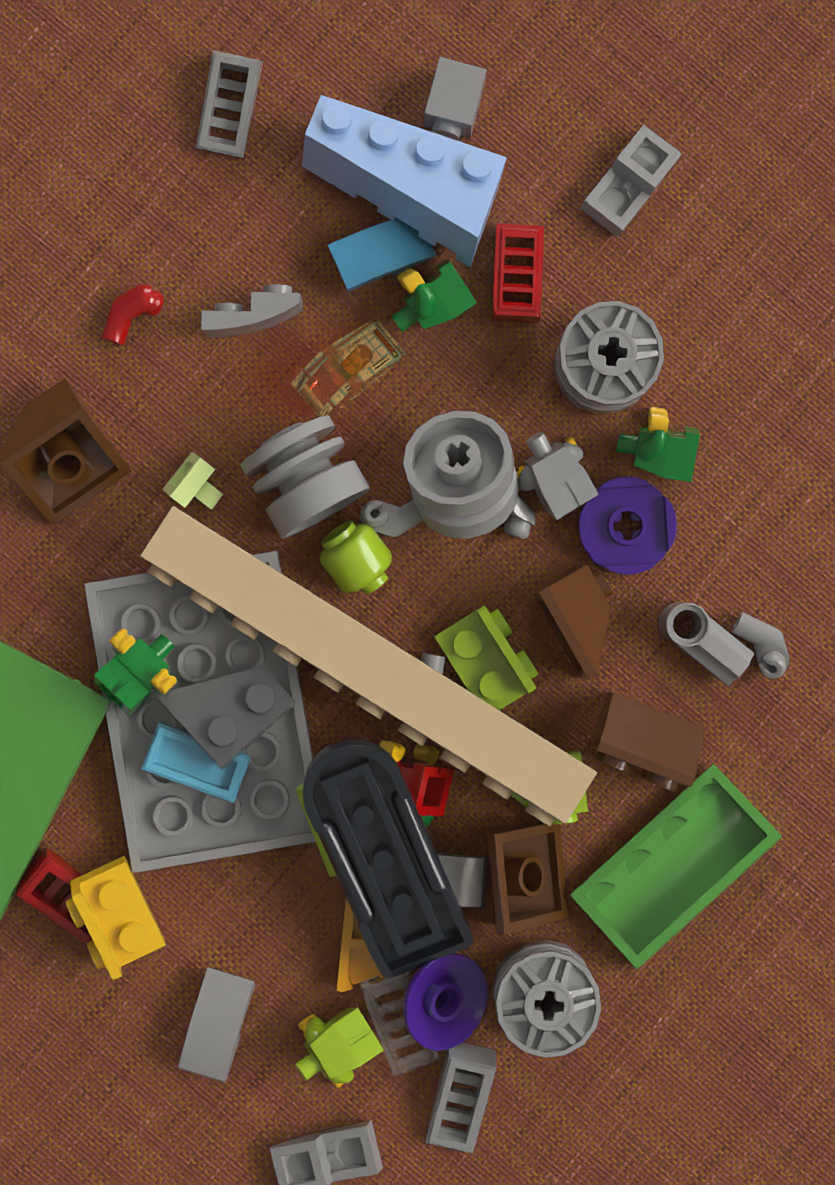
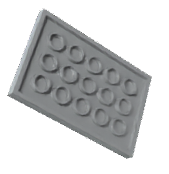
M278 551L252 555L281 573ZM144 573L85 583L99 670L116 655L112 650L109 640L121 628L128 631L127 634L129 636L132 635L134 639L139 640L141 638L148 646L160 634H163L175 646L163 659L169 665L168 670L171 676L173 675L177 680V683L170 690L263 666L295 701V705L243 751V753L251 755L252 758L235 803L141 769L159 722L185 731L159 703L157 699L158 693L153 691L129 717L113 701L111 702L106 711V718L132 873L316 842L295 791L303 783L306 770L313 760L298 667L272 652L276 642L261 633L256 640L246 636L230 625L234 619V616L218 606L215 613L212 614L188 599L193 590L179 581H176L171 588L150 574Z

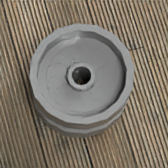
M452 411L431 418L417 428L406 445L403 465L418 516L431 530L444 536L470 539L490 533L505 522L516 506L519 489L513 452L507 433L493 419L470 411Z

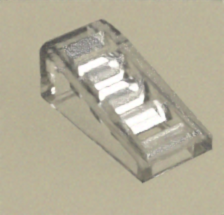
M409 971L394 978L383 977L380 979L377 976L361 982V990L393 1076L439 1060L437 1050L428 1048L399 1059L396 1050L417 1042L410 1034L392 1041L390 1032L406 1027L404 1017L386 1023L384 1015L402 1009L405 996L382 1005L379 1004L377 997L399 989H403L404 994H406L412 980Z

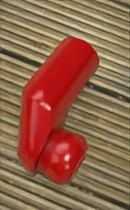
M138 284L116 297L112 302L101 339L124 346L132 319L143 312L146 315L155 316L161 311L164 303L161 292L152 290L150 285Z

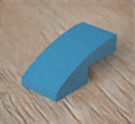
M395 218L394 221L389 220L328 244L330 253L348 292L389 274L394 276L408 268L415 267L436 257L432 244L418 237V230L398 218Z

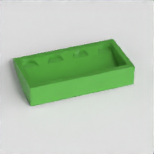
M713 764L693 782L691 787L684 790L571 894V897L631 964L639 970L778 843L782 836Z

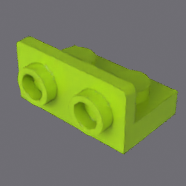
M484 605L434 637L467 690L494 708L501 710L526 693L529 694L537 689L531 679L539 674L524 650L515 654L509 645L506 637L511 635L512 631L500 611L496 609L489 613Z

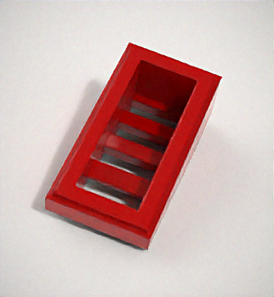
M496 223L491 321L539 323L542 301L544 226ZM505 238L533 239V248L505 247ZM504 258H532V266L504 265ZM504 275L531 277V285L503 283ZM503 293L530 295V303L503 302Z
M46 847L24 873L17 887V896L87 944V942L92 941L87 927L77 928L70 913H68L66 901L72 898L71 888L58 904L52 899L65 883L71 886L70 881L82 876V874ZM48 872H51L55 876L43 891L37 887Z

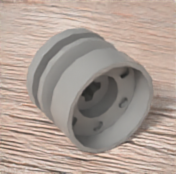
M620 301L598 302L581 310L566 326L554 356L555 379L563 395L579 409L594 414L618 413L633 406L657 380L664 361L663 339L654 321L638 307ZM608 344L614 346V354L622 356V358L617 359L613 366L606 365V357L598 355V353L603 352Z
M329 415L304 423L300 422L280 431L263 442L257 451L240 464L247 477L269 471L268 474L252 486L256 494L266 493L277 488L282 495L270 504L266 512L282 539L299 533L333 515L370 490L354 460L332 466L329 459L336 455L345 445L341 436L321 444L319 443L321 439L335 429V425Z
M549 939L526 941L509 951L497 967L492 987L498 1022L508 1039L524 1052L544 1058L567 1055L584 1045L595 1031L601 1012L599 987L582 957L566 944ZM545 991H552L559 1003H552L550 1011L543 1012L539 1002L535 1000H543Z

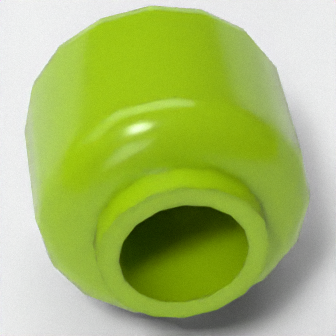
M349 520L333 529L321 541L324 549L320 554V563L341 591L353 593L362 590L364 594H369L387 581L388 576L385 571L391 563L392 554L373 527L366 523L354 524L352 520Z

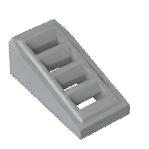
M213 50L196 148L244 158L263 61ZM223 68L247 73V82L243 83L221 78ZM219 88L244 93L243 103L217 97ZM215 107L241 112L240 121L214 117ZM211 126L237 131L236 141L209 136Z
M463 1042L456 1047L446 1050L425 1143L473 1154L497 1068L496 1052L494 1050ZM452 1081L477 1087L476 1092L451 1086ZM449 1101L471 1106L472 1110L467 1111L446 1106V1103ZM442 1119L468 1125L467 1131L442 1126Z

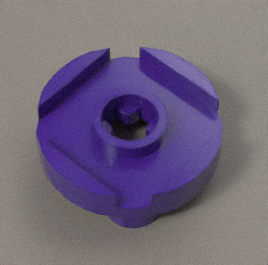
M621 477L607 481L597 489L599 495L587 501L579 514L578 536L582 548L595 565L611 573L632 575L649 570L664 558L675 540L677 522L672 504L652 484L640 478ZM624 512L630 513L632 521H639L640 530L632 532L631 540H624L621 532L614 531L613 524L621 520V513Z

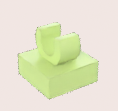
M193 452L190 453L162 489L184 508L193 497H196L212 510L224 495L207 482V479L215 469Z

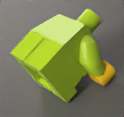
M348 1007L326 1023L314 1014L299 1022L298 1027L304 1032L303 1035L306 1039L304 1045L309 1055L297 1062L295 1066L305 1081L321 1072L324 1078H328L336 1088H339L353 1080V1069L360 1067L384 1050L359 1008Z

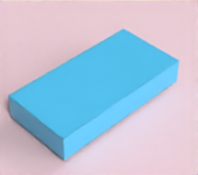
M159 722L141 769L235 803L252 756L242 752L221 771L186 731Z

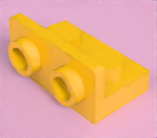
M125 856L70 881L72 898L66 901L69 913L77 928L86 925L92 941L87 942L92 960L98 970L106 967L112 980L122 977L121 966L166 946L161 930Z

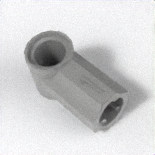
M675 602L669 604L662 610L659 616L658 626L662 636L667 641L678 646L726 686H730L733 681L741 676L755 654L711 619L705 610L695 603ZM687 610L692 614L695 625L692 633L681 638L674 632L673 620L679 612Z

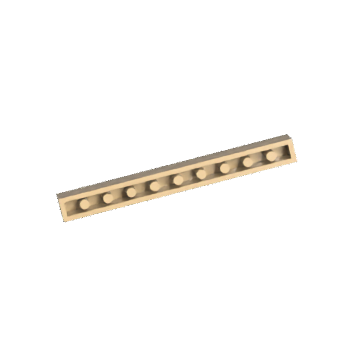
M172 506L141 554L143 559L152 564L147 571L148 574L171 588L176 581L184 584L193 590L188 599L212 614L215 613L219 606L234 616L230 624L232 627L253 640H256L260 633L276 642L272 652L296 667L301 659L318 669L313 678L337 693L340 692L343 686L357 693L360 697L356 705L381 720L385 712L403 722L398 731L419 745L423 746L427 739H430L445 749L440 758L466 773L470 765L487 775L482 783L484 786L507 800L512 792L529 802L525 811L548 826H551L555 819L563 824L567 823L597 774L592 768Z

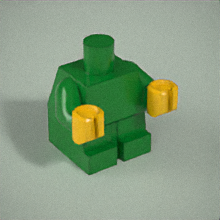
M445 259L436 265L437 273L428 280H423L421 275L412 268H408L397 275V279L402 287L409 292L403 298L407 306L391 316L401 332H404L417 322L423 329L452 320L477 303L450 261Z
M650 407L648 428H639L638 436L619 433L616 452L635 455V466L662 478L685 482L692 481L700 438L698 428L685 426L684 432L670 431L668 429V412L664 408Z
M121 628L109 640L112 650L116 655L94 675V684L128 717L153 691L159 695H165L177 683L176 678L173 675L171 676L168 670L169 665L163 660L175 646L163 634H160L148 646L141 638L139 640L134 639L132 635L129 636L127 634L128 631Z

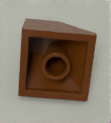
M65 378L24 406L0 452V465L52 526L131 472L130 467L90 409Z
M588 565L575 570L533 594L581 679L590 680L598 675L611 612V606L606 598L613 594L601 571L597 569L591 572Z

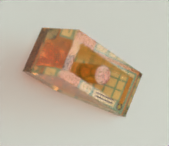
M374 318L320 350L291 384L319 417L331 415L350 403L407 354L380 321Z

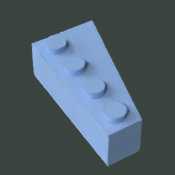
M321 95L305 133L302 167L354 198L360 195L378 206V213L392 221L395 218L400 219L418 230V237L433 246H436L437 243L456 253L455 259L471 267L499 188L507 157Z

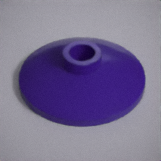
M453 953L441 959L438 958L426 962L416 972L405 994L403 1016L410 1036L418 1044L431 1050H447L461 1044L474 1032L483 1017L487 1003V984L481 968L472 959L458 953Z

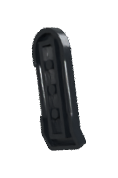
M356 739L339 741L321 750L309 764L304 776V807L314 830L318 833L359 924L361 935L381 975L385 978H394L421 967L428 961L441 959L468 948L473 944L470 926L461 910L395 759L382 747L372 742Z

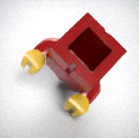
M383 740L380 747L385 749L397 762L420 815L444 816L455 769L445 765H434L438 759L439 751L427 744L423 746L417 744L414 748V758L419 761L418 763L401 762L405 754L404 746L393 741Z

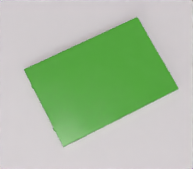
M0 641V921L112 702L108 697L81 684L79 680L62 674Z

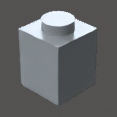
M440 57L425 110L424 126L432 128L431 132L454 140H459L460 136L471 138L485 86L487 69Z

